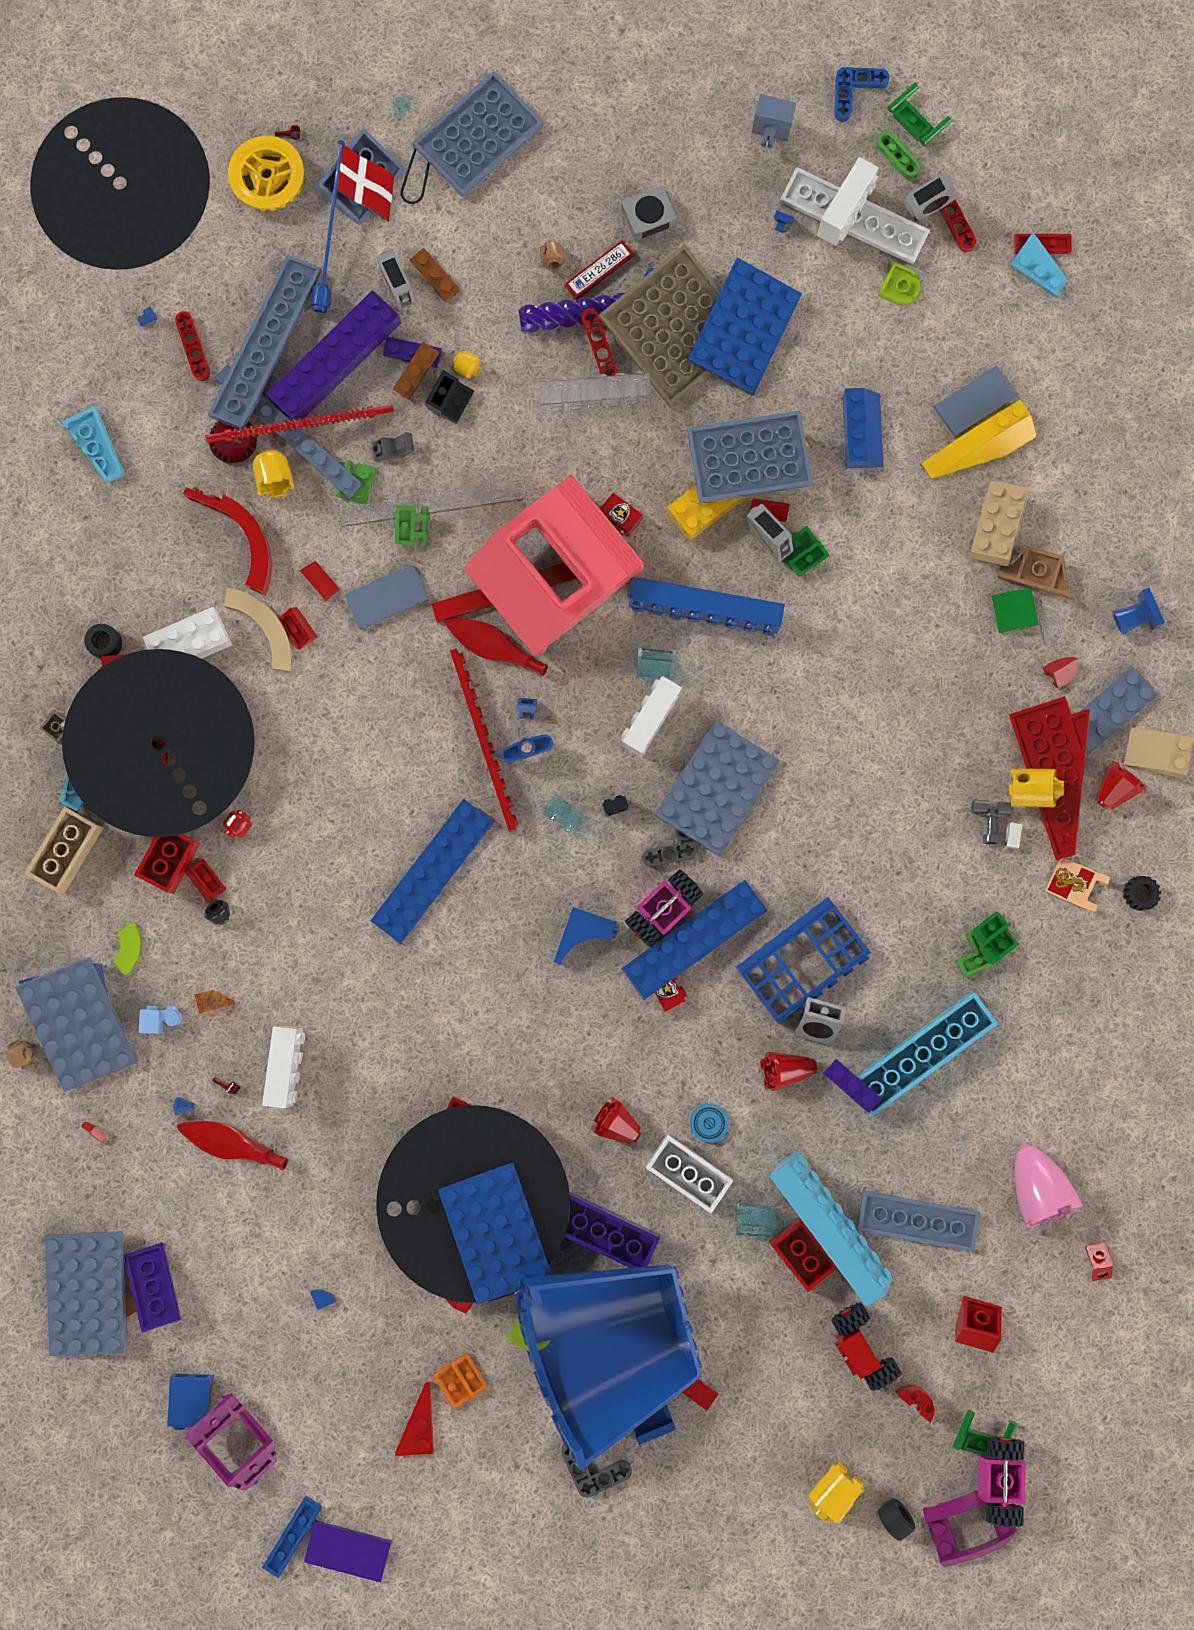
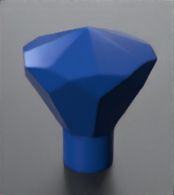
M177 1097L173 1104L175 1115H180L186 1111H194L195 1103H188L181 1097Z

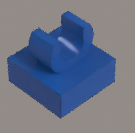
M776 210L774 219L778 223L775 229L783 233L786 224L792 226L794 217Z
M518 698L517 712H520V719L523 718V713L527 712L532 720L537 709V699Z

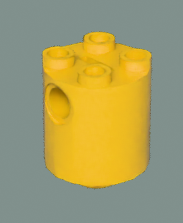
M1011 769V780H1013V785H1009L1011 807H1055L1057 799L1064 795V781L1057 779L1056 769Z
M841 1462L837 1464L832 1463L829 1471L821 1477L808 1494L813 1512L823 1521L840 1523L853 1507L855 1500L864 1492L862 1488L864 1483L857 1476H850L847 1473L848 1468Z

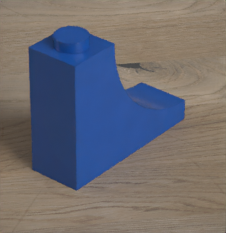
M572 907L554 962L562 965L568 952L586 940L605 939L610 941L612 937L616 938L619 929L616 926L617 922Z

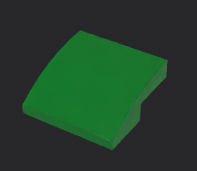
M806 526L792 536L793 552L785 557L784 560L791 570L800 577L830 555L820 540L817 541L811 530Z
M1031 588L992 595L999 633L1039 625Z
M995 912L972 930L977 944L992 965L1019 945L1016 939L1007 931L1010 925L998 912Z

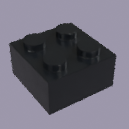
M622 795L616 796L614 800H604V803H602L606 817L629 809L626 797Z

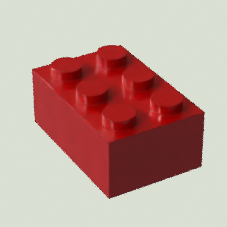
M184 834L154 837L134 876L167 893L174 894L201 843Z
M800 1217L796 1218L769 1240L770 1245L807 1292L811 1291L838 1269Z

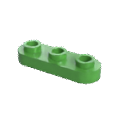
M884 131L880 133L876 142L877 148L906 179L915 178L920 171L918 160L892 132ZM911 168L913 172H908L907 169Z

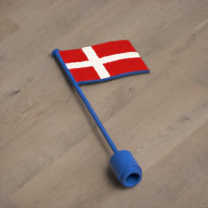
M343 140L338 141L339 152L322 281L317 286H313L311 299L312 310L319 313H327V309L330 307L332 290L325 284L337 190L353 202L376 212L389 222L394 176L383 167L359 156L345 146Z

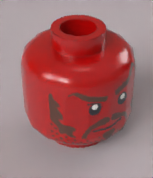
M239 809L238 811H231L223 822V826L226 829L225 833L233 839L236 836L243 838L252 826L251 817Z

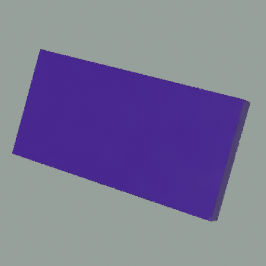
M161 1242L125 1254V1263L141 1332L144 1333L182 1320L164 1243Z
M315 1520L304 1563L381 1583L392 1540Z

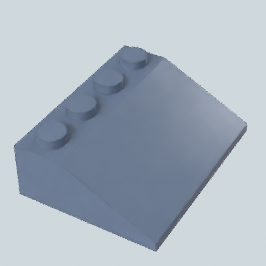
M364 128L359 130L347 144V147L359 156L389 171L394 176V182L405 170ZM338 157L313 186V189L331 205ZM337 190L335 208L358 225H361L372 210L353 202Z

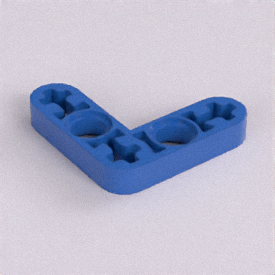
M840 68L835 78L834 116L836 120L845 122L850 118L853 88H884L887 86L890 78L888 71L878 68ZM842 74H846L847 77L845 85H842ZM863 74L867 77V81L861 82L857 77ZM879 76H882L883 82L879 81ZM839 92H847L848 97L845 99L841 98ZM843 104H845V115H842L840 112Z

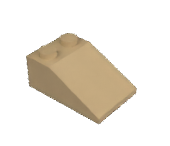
M1131 728L1123 765L1178 778L1186 776L1194 738L1175 733Z

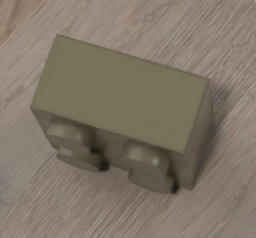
M53 710L39 729L58 744H62L63 731L60 724L66 718Z

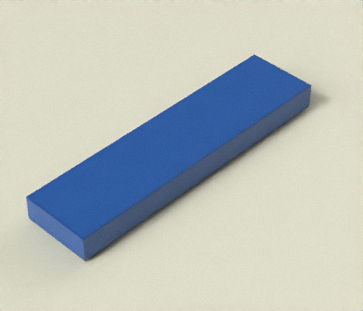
M305 1496L262 1566L263 1569L277 1578L280 1577L321 1510L322 1506Z

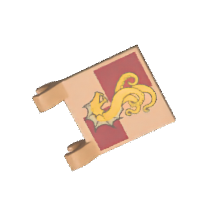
M1063 858L1059 859L1045 891L1093 914L1098 905L1087 900L1094 884L1098 882L1106 886L1111 877Z

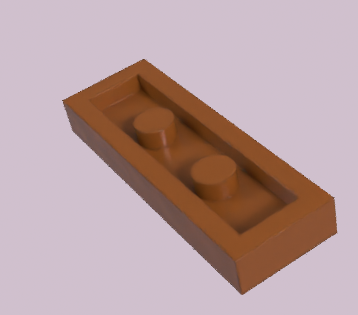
M425 248L410 259L414 267L445 302L460 291V288Z
M422 342L393 390L407 400H410L439 355V352L425 342Z

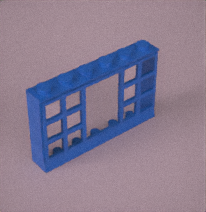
M826 897L804 916L797 919L792 925L764 944L763 947L736 965L735 968L777 1023L782 1022L784 1024L792 1018L791 1013L795 1010L798 1012L802 1010L808 997L813 999L820 997L825 987L828 986L830 989L838 983L837 978L841 975L844 977L849 975L853 971L852 967L857 963L861 965L869 959L868 955L871 952L831 899ZM830 911L840 921L832 929L822 919ZM819 921L827 932L815 940L807 928ZM843 925L851 937L841 944L833 932ZM802 932L807 935L835 972L809 993L804 990L776 953ZM830 935L838 947L826 955L818 943ZM853 940L863 951L854 959L844 948ZM841 950L850 962L838 970L830 958ZM773 955L781 967L770 975L761 963ZM759 966L767 978L755 986L747 974ZM785 970L792 979V982L781 990L773 978ZM770 981L778 993L766 1001L758 989ZM796 985L804 997L792 1004L784 993ZM781 996L789 1008L778 1016L769 1004Z

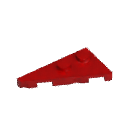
M431 1381L425 1382L396 1449L395 1456L434 1453Z

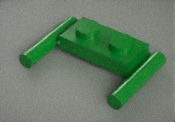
M913 83L888 105L887 109L893 113V117L917 142L920 141L923 146H926L952 123V119L947 116L933 128L907 101L919 89L918 84Z
M967 1410L952 1447L956 1450L987 1456V1438H999V1436L969 1429L975 1413ZM1010 1420L1003 1438L1008 1437L1012 1439L1017 1427L1016 1422Z

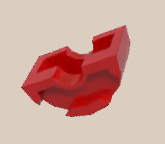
M917 1385L901 1386L895 1391L909 1406L916 1404V1410L931 1423L935 1413V1406L923 1388Z

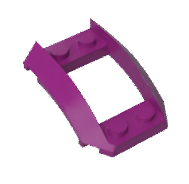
M231 1393L221 1396L223 1400L195 1426H189L185 1438L228 1488L234 1487L238 1490L246 1491L277 1462L275 1442ZM238 1416L263 1446L232 1474L207 1443Z
M978 1490L956 1499L938 1503L936 1506L923 1508L925 1523L928 1524L940 1558L939 1563L943 1567L974 1560L1006 1546L1018 1531L1016 1526L1005 1527L997 1526L996 1524L994 1528L997 1538L959 1551L948 1517L966 1512L986 1503L978 1498Z

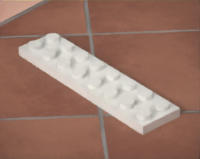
M796 167L780 199V203L821 221L840 187ZM868 200L863 209L858 211L854 224L849 226L847 230L848 235L912 265L930 232L929 229Z

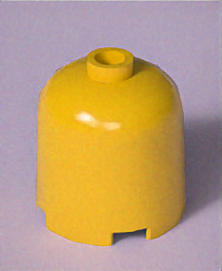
M266 449L254 458L253 473L259 496L268 494L269 498L280 497L287 494L286 490L294 489L289 462L282 452Z

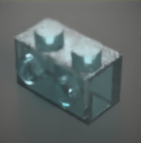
M638 648L636 678L660 680L664 676L670 681H674L676 651Z
M557 794L553 796L544 808V811L547 812L545 816L553 822L555 820L562 824L560 827L568 834L570 832L575 834L586 820V816Z
M747 1203L737 1204L735 1214L736 1235L775 1238L777 1229L776 1206Z

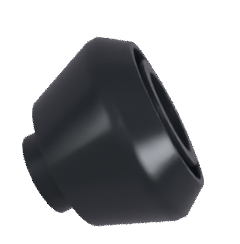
M223 900L211 903L205 909L204 917L215 925L225 924L230 916L228 903Z

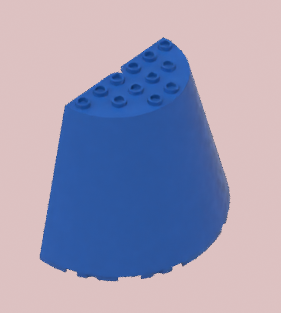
M666 1264L526 1277L519 1279L515 1283L516 1288L519 1289V1291L514 1292L515 1305L517 1310L521 1309L518 1321L525 1345L529 1347L527 1354L530 1362L534 1364L535 1378L543 1399L545 1398L547 1406H550L553 1413L551 1418L564 1445L569 1446V1454L579 1470L585 1468L702 1377L700 1371L702 1364L696 1355L697 1345L691 1335L693 1332L692 1325L689 1321H686L689 1312L687 1306L683 1303L682 1297H684V1292L678 1283L680 1276L676 1267ZM551 1340L545 1348L538 1351V1343Z

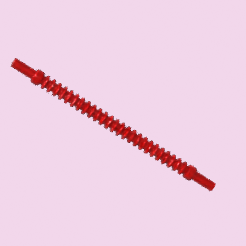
M393 405L375 408L368 406L367 409L362 407V410L357 408V411H354V409L351 412L346 410L345 413L341 411L340 414L338 412L335 414L331 412L330 415H327V413H325V416L320 414L319 417L314 415V418L309 416L308 419L304 417L303 420L301 418H298V420L293 419V421L288 419L287 422L283 420L282 423H279L277 421V424L272 422L271 425L266 423L265 426L261 424L260 427L258 425H255V427L250 426V428L245 426L244 429L239 427V430L234 428V431L226 429L221 433L205 435L207 443L221 440L229 442L233 441V438L238 440L241 437L243 439L244 436L246 438H249V436L254 437V435L259 437L260 434L265 436V433L270 435V432L276 434V431L281 433L282 430L286 432L287 429L289 431H292V429L297 430V428L302 430L303 427L307 429L308 426H311L313 428V425L318 427L319 424L324 426V423L329 425L330 422L334 424L335 422L340 423V421L344 423L345 420L350 422V419L355 421L356 418L361 420V417L364 419L366 417L375 418V415L393 413L394 410Z

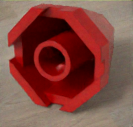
M1112 761L1107 767L1096 797L1099 799L1097 803L1104 809L1109 807L1113 810L1140 794L1146 786L1128 770L1122 769L1120 764Z
M612 1096L610 1098L612 1102L606 1101L594 1118L596 1126L592 1125L591 1130L600 1137L627 1144L636 1142L641 1136V1127L623 1104Z

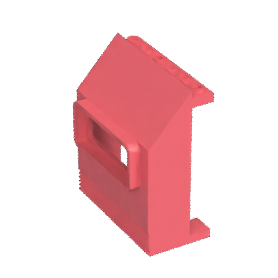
M570 475L497 530L468 562L464 570L534 656L537 654L541 656L546 652L547 646L632 582L633 577L641 578L644 562L576 479ZM533 528H537L583 585L564 601L557 596L515 544L517 540Z

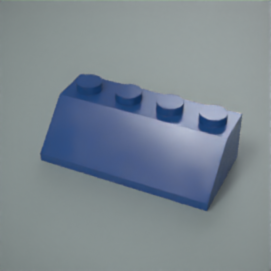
M845 388L842 401L846 469L884 467L880 393L866 388Z

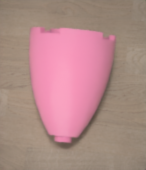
M1030 1144L1019 1147L1020 1151L1016 1153L1015 1189L1020 1211L1027 1228L1059 1219L1077 1211L1076 1208L1083 1207L1071 1182L1050 1157L1037 1147H1031Z

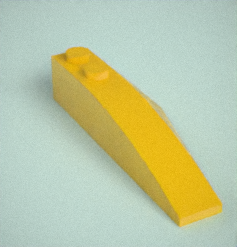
M1020 399L959 437L921 465L932 480L980 463L983 464L996 458L1005 457L1037 437L1031 414Z

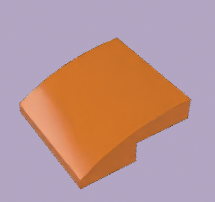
M468 1353L463 1354L432 1375L453 1410L488 1388Z

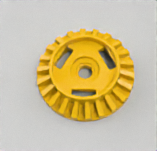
M258 136L252 138L237 148L229 162L228 179L235 196L244 205H248L254 210L256 208L260 209V211L268 209L275 211L278 207H286L288 202H293L294 197L299 195L301 192L300 188L304 184L305 170L298 151L289 142L279 137ZM264 157H275V158H279L280 161H279V162H278V161H272V160H267V159H263V158H264ZM265 170L272 172L269 178L262 177V173ZM250 174L255 189H248L245 181L246 175ZM287 181V186L281 192L275 194L277 190Z

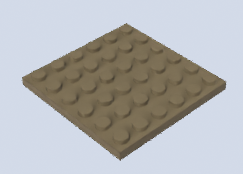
M685 244L598 315L603 324L668 406L709 373L687 359L720 292L718 286Z

